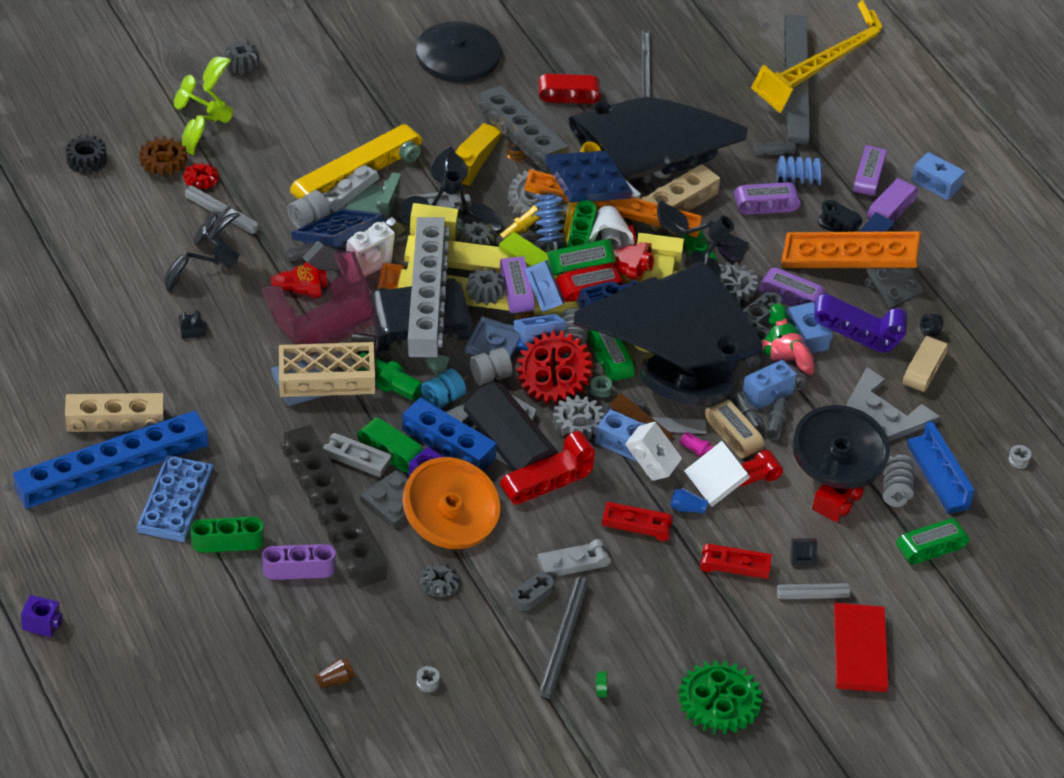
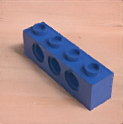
M419 398L402 415V430L406 434L413 436L427 447L433 448L445 457L467 461L482 471L496 459L497 443L422 398Z

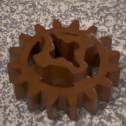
M163 136L162 140L154 137L153 142L147 140L146 145H141V151H139L140 166H144L146 172L152 170V175H155L157 172L161 176H164L167 172L169 175H173L172 171L174 170L180 172V167L186 166V146H182L181 141L175 142L173 137L170 140H166V136Z

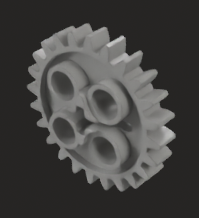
M526 170L523 172V175L517 174L516 179L512 180L508 190L507 200L510 201L509 207H514V214L520 213L519 218L532 208L533 205L535 206L536 203L541 201V199L534 197L540 194L524 190L528 176ZM561 201L557 205L563 206L564 209L559 211L558 214L563 215L564 219L558 221V223L564 224L568 202ZM536 207L538 210L535 213L541 211L542 209Z

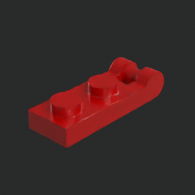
M607 501L601 526L651 535L660 541H667L670 537L669 528L673 524V516L664 512Z
M705 544L702 548L703 558L700 560V569L704 572L716 570L764 579L769 578L772 554L714 544Z

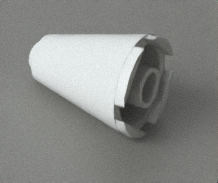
M613 206L600 208L595 218L589 243L612 239L614 250H622L626 246H634V236L618 210Z

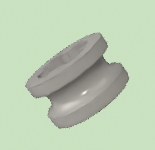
M1015 445L1011 448L1008 461L1015 468H1026L1030 462L1031 451L1026 446Z
M430 666L419 669L416 681L417 688L427 693L437 690L440 679L439 671ZM429 677V680L432 678V681L427 682V679L424 681V678Z

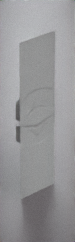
M652 417L670 433L673 432V434L686 433L687 431L690 433L706 434V420Z

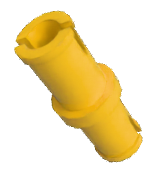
M533 205L520 218L516 217L514 219L515 222L500 233V236L504 239L512 232L521 235L523 232L527 233L529 231L528 228L539 218H542L536 215L531 216L538 209Z

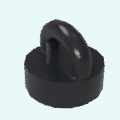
M926 313L922 316L920 330L924 336H936L942 331L943 318L941 315Z

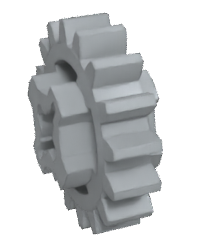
M726 262V266L719 264L721 269L719 280L723 284L733 283L737 286L735 300L738 304H740L741 299L748 302L749 297H754L757 291L758 277L753 275V269L747 271V265L739 267L738 262H735L734 265Z
M576 395L574 400L566 397V402L560 400L558 406L554 407L553 423H555V430H561V436L581 431L590 440L592 434L596 435L597 426L605 417V413H602V406L596 407V400L588 402L587 396L581 400Z

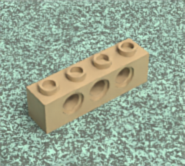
M701 164L694 169H690L679 178H675L667 185L658 188L650 195L641 198V200L658 204L662 199L666 204L678 210L689 212L718 194L720 177ZM646 224L648 227H651L654 231H657L661 228L654 225Z
M163 393L66 394V432L136 431L164 421Z

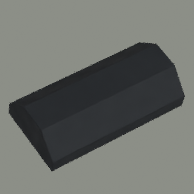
M492 382L478 389L464 404L463 410L484 436L497 443L496 451L512 471L558 454L556 448L504 385Z

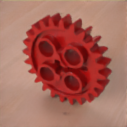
M552 330L550 337H547L543 332L541 340L533 337L534 345L526 343L529 350H521L524 358L517 359L521 367L516 368V370L520 374L518 380L520 383H523L521 385L523 390H528L527 393L530 398L536 395L537 402L544 398L546 405L550 403L551 399H554L555 404L558 405L559 399L563 398L564 402H566V397L570 395L575 399L576 391L584 392L581 385L590 384L586 377L593 376L592 371L589 369L593 368L594 365L592 361H589L592 359L590 352H587V345H582L580 338L574 340L572 333L566 338L564 331H561L559 336H556L554 330ZM553 349H556L555 359L558 364L556 366L557 386H554L555 376L552 371L554 370ZM571 353L570 357L566 359L561 358L563 354ZM548 355L547 359L543 361L538 360L540 356ZM565 375H572L569 380H562ZM542 377H549L546 382H539Z

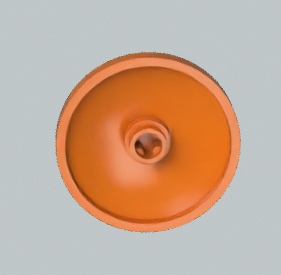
M441 457L422 463L412 472L403 490V508L410 525L421 537L439 547L466 549L476 546L490 535L499 519L500 500L494 484L482 470L461 459Z

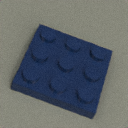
M607 151L546 155L545 163L570 203L583 200L631 199L633 191Z
M342 208L291 231L293 240L303 241L304 244L319 241L324 245L336 248L344 245V241L349 240L355 233L368 230L374 223H386V218L383 213Z

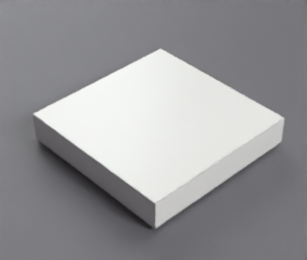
M723 441L684 470L704 498L708 500L711 507L750 478Z

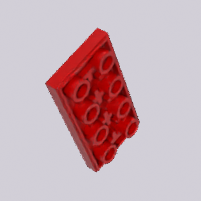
M834 603L836 689L887 692L885 607Z

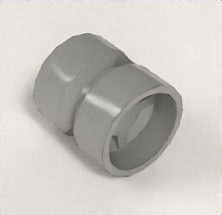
M315 190L303 196L302 199H297L288 204L287 213L293 225L298 229L329 215L330 208L325 197Z
M503 347L491 350L489 355L481 353L470 357V368L473 378L480 386L493 382L494 378L501 380L512 375L511 360Z

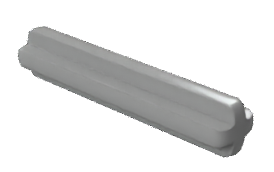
M848 583L780 584L777 586L776 592L778 599L849 598L851 589Z

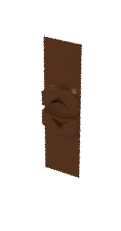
M622 393L609 405L618 413L640 423L656 422L668 440L674 436Z

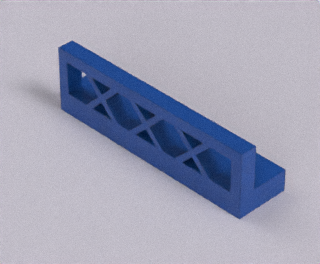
M933 421L927 422L923 436L908 439L907 447L947 514L970 509L975 490Z

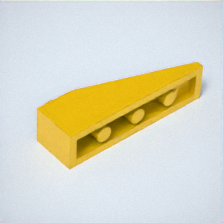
M483 123L458 147L456 154L464 160L468 167L467 177L461 182L462 184L471 185L503 133L497 127Z

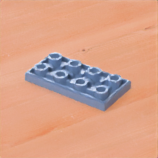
M167 455L137 525V533L185 543L213 474L214 465Z

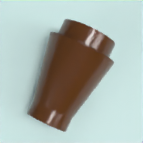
M339 658L319 673L314 674L320 689L350 682L349 679L355 677L347 658L343 660Z

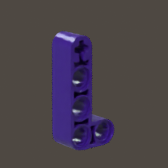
M828 294L819 295L815 299V322L875 351L890 352L906 335L907 314L902 309H891L880 319Z

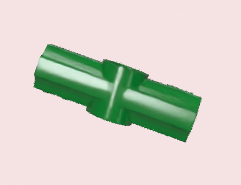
M363 352V353H361L359 356H360L361 358H363V357H365L368 353H364V352ZM374 357L375 384L380 390L384 392L393 390L411 401H417L420 398L422 382L405 374L403 368L398 363L390 361L387 364ZM362 366V367H360V368H359L358 370H356V371H370V370H368L367 368H365L364 366Z

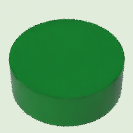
M598 671L596 673V695L598 697L608 696L607 671Z

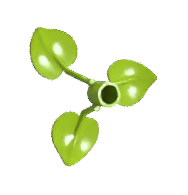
M214 57L207 65L203 74L204 91L208 92L216 100L215 102L211 101L209 103L192 94L196 86V79L192 75L184 77L180 89L175 95V108L179 110L184 108L190 97L206 105L207 113H209V116L198 115L195 120H190L185 127L182 135V145L186 146V151L191 155H195V148L204 130L205 120L213 122L219 120L223 123H228L233 115V108L226 105V102L221 100L211 90L227 65L232 61L228 58Z

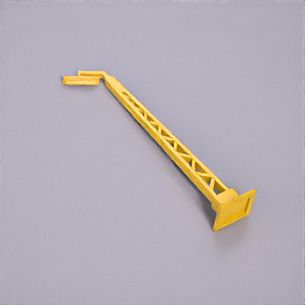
M861 0L857 6L870 28L782 73H774L766 65H762L751 89L781 113L795 86L879 34L882 24L875 11L868 10L864 1Z

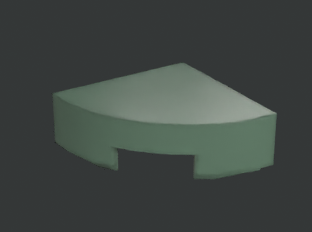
M442 355L426 357V366L437 377L448 369L450 357Z

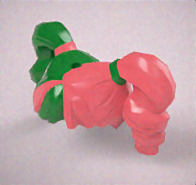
M780 303L773 304L770 308L771 317L769 318V323L773 328L763 340L762 347L764 353L772 361H796L797 367L804 374L813 375L815 363L810 349L806 346L798 329L788 323L789 316L786 307Z

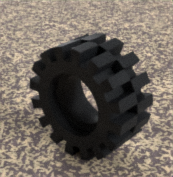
M85 134L84 138L81 135L77 136L78 139L72 138L71 142H68L66 146L67 165L69 164L70 169L73 168V171L76 173L80 170V174H84L85 171H88V174H92V170L96 173L99 172V168H104V165L107 163L106 144L102 142L100 137L96 139V136L92 135L89 138V134Z

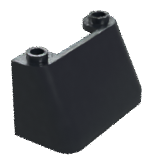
M449 278L447 279V285H442L446 286V300H441V302H445V316H440L444 317V331L439 333L447 334L448 338L456 334L458 341L469 340L472 324L462 285L456 279ZM412 286L394 289L377 288L370 294L369 302L374 331L377 336L378 352L389 351L391 343L396 341L397 345H400L402 340L408 339Z

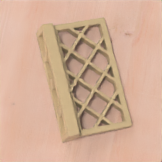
M374 342L279 345L280 397L375 394ZM358 351H369L363 358L356 354ZM312 352L321 354L315 360L308 356ZM334 352H343L344 355L339 359L332 355ZM284 353H295L298 356L289 360L284 356ZM326 358L333 362L328 368L320 364ZM349 358L357 362L352 367L344 363ZM302 359L309 363L305 368L297 365ZM364 366L365 368H367V369L370 370V371H356V370H358L360 367ZM338 367H340V368H342L343 370H345V372H332V371H334V370H335L336 368H338ZM291 368H292L293 370H295L296 372H298V373L284 374L285 372H287V371H288L289 369H291ZM313 368L321 371L320 373H308Z

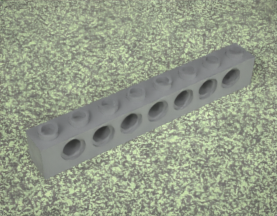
M417 217L408 330L409 357H438V347H443V333L439 332L444 331V317L440 316H445V302H441V300H446V286L442 285H447V271L443 270L448 269V257L444 255L449 253V243L445 240H449L450 236L449 227H445V217Z

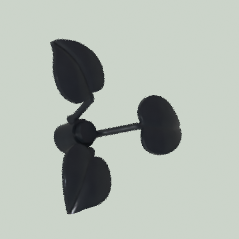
M451 146L447 147L435 158L431 165L432 177L438 182H443V185L430 205L436 206L443 192L449 195L459 192L464 212L467 214L463 218L464 226L465 223L472 224L473 221L476 223L483 221L484 225H491L495 232L502 229V222L490 207L476 203L472 205L470 210L468 209L463 192L464 187L461 186V182L467 177L468 167ZM411 196L405 199L397 214L398 219L410 226L413 203L429 205L428 200L424 197Z
M662 199L658 202V220L662 228L674 237H680L682 233L688 235L709 227L708 236L713 240V243L705 252V255L700 251H694L689 257L690 265L703 261L720 278L721 269L719 263L709 257L715 246L718 247L720 255L730 262H738L743 257L749 243L729 234L734 230V223L729 217L721 216L715 222L710 220L706 224L688 229L687 218L681 211L666 204Z
M228 206L219 217L213 211L207 217L206 222L198 228L194 236L193 242L196 245L205 236L216 245L212 251L214 258L187 252L185 255H179L166 272L164 283L167 291L171 293L172 284L183 271L190 257L213 262L216 265L222 263L229 269L235 265L240 253L228 246L218 235L228 224L241 216L233 207Z

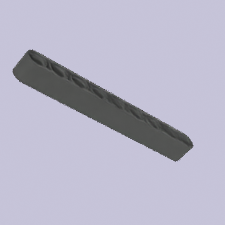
M785 15L784 71L808 59L807 16ZM808 79L793 88L785 105V141H793L798 145H808L809 140Z

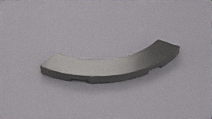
M393 217L386 221V224L395 233V240L405 229ZM317 241L303 256L307 263L322 270H340L351 267V261L346 256L347 246H343L342 249H336Z

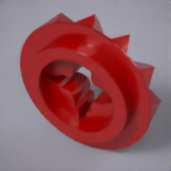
M203 162L198 165L193 163L192 167H186V171L183 173L184 182L188 186H194L200 190L211 188L219 181L218 169L212 167L211 163L207 165Z

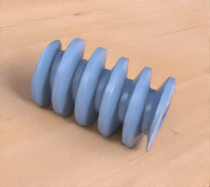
M780 156L777 164V182L782 177L783 183H786L788 178H791L792 183L795 184L797 178H799L801 185L804 184L806 179L812 185L814 180L817 179L818 186H821L823 165L820 163L819 158H815L812 164L809 157L803 163L802 157H798L796 162H794L793 156H789L786 162L785 157Z
M557 194L535 195V198L541 199L540 202L535 204V207L542 209L535 213L536 216L542 217V220L537 221L536 225L543 227L536 231V234L543 235V238L537 241H552L564 238L565 234L559 232V230L565 228V225L558 223V221L564 219L563 215L558 214L564 207L557 205V203L563 201V198L557 196Z

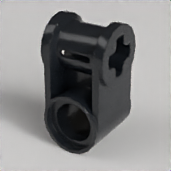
M826 200L822 203V214L818 218V224L822 228L831 232H856L862 225V217L857 212L844 207L834 200Z

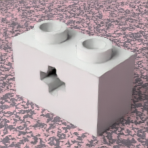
M656 422L638 426L625 444L652 481L669 477L682 459Z

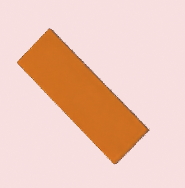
M788 232L786 234L781 264L782 268H917L921 232Z

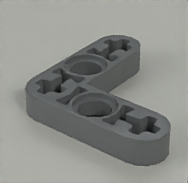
M775 292L764 293L743 310L757 335L766 337L770 332L763 324L771 317V306L776 303L781 304L782 302L781 296ZM759 312L762 316L755 317L751 313Z

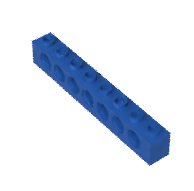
M196 410L182 414L178 417L13 472L14 489L24 508L28 509L164 462L167 455L178 457L207 447V428Z

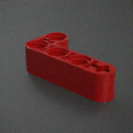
M575 431L566 437L563 452L505 475L500 481V487L513 504L524 503L587 477L593 470L595 449L581 431Z

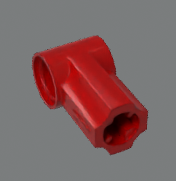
M763 450L754 457V460L741 464L750 478L740 486L765 479L767 482L775 481L783 474L784 469L770 450Z

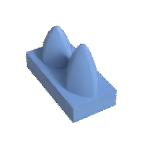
M548 260L524 269L542 312L565 303Z
M557 314L514 320V330L520 333L521 341L527 347L526 343L534 345L533 337L538 338L539 334L542 337L543 332L547 337H550L551 331L554 330L556 336H559V331L566 330V321Z

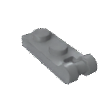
M363 165L347 178L340 181L330 191L321 192V194L327 200L330 210L337 211L380 178L377 171Z
M336 433L329 437L328 444L324 445L320 450L321 456L326 460L335 459L378 477L383 475L392 458V455Z
M602 539L593 540L590 544L537 554V562L541 572L547 573L551 577L606 567L610 564L611 559L609 554L604 551L606 547Z

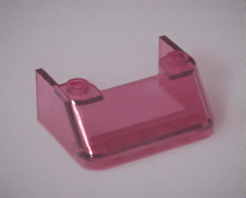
M355 251L334 253L342 273L341 276L336 277L331 283L330 289L334 299L298 317L294 308L288 305L282 287L261 288L274 322L296 345L322 344L372 319L369 302L371 292Z

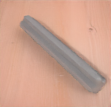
M189 186L185 190L186 198L211 212H216L218 216L228 207V205L194 186ZM238 212L241 216L231 223L250 234H255L259 230V223Z

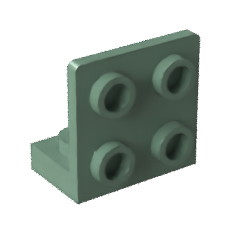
M392 172L389 181L385 180L383 187L370 185L349 201L346 209L383 213L387 221L391 217L400 195L401 174Z

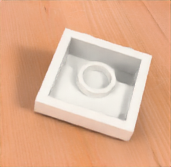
M376 222L368 230L357 232L347 240L346 256L351 261L350 277L355 282L381 269L382 263H391L395 233L385 222Z

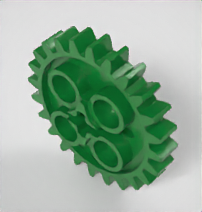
M714 660L713 666H710L704 661L703 668L694 665V671L688 670L686 677H682L678 691V703L681 704V712H687V720L694 718L693 726L701 723L703 724V731L711 727L713 734H716L718 729H721L724 735L727 734V729L737 733L738 726L745 730L747 722L753 724L754 718L759 716L762 705V691L759 690L760 684L759 682H753V674L746 676V668L738 671L737 663L732 667H728L726 660L723 662V665H719L717 660Z

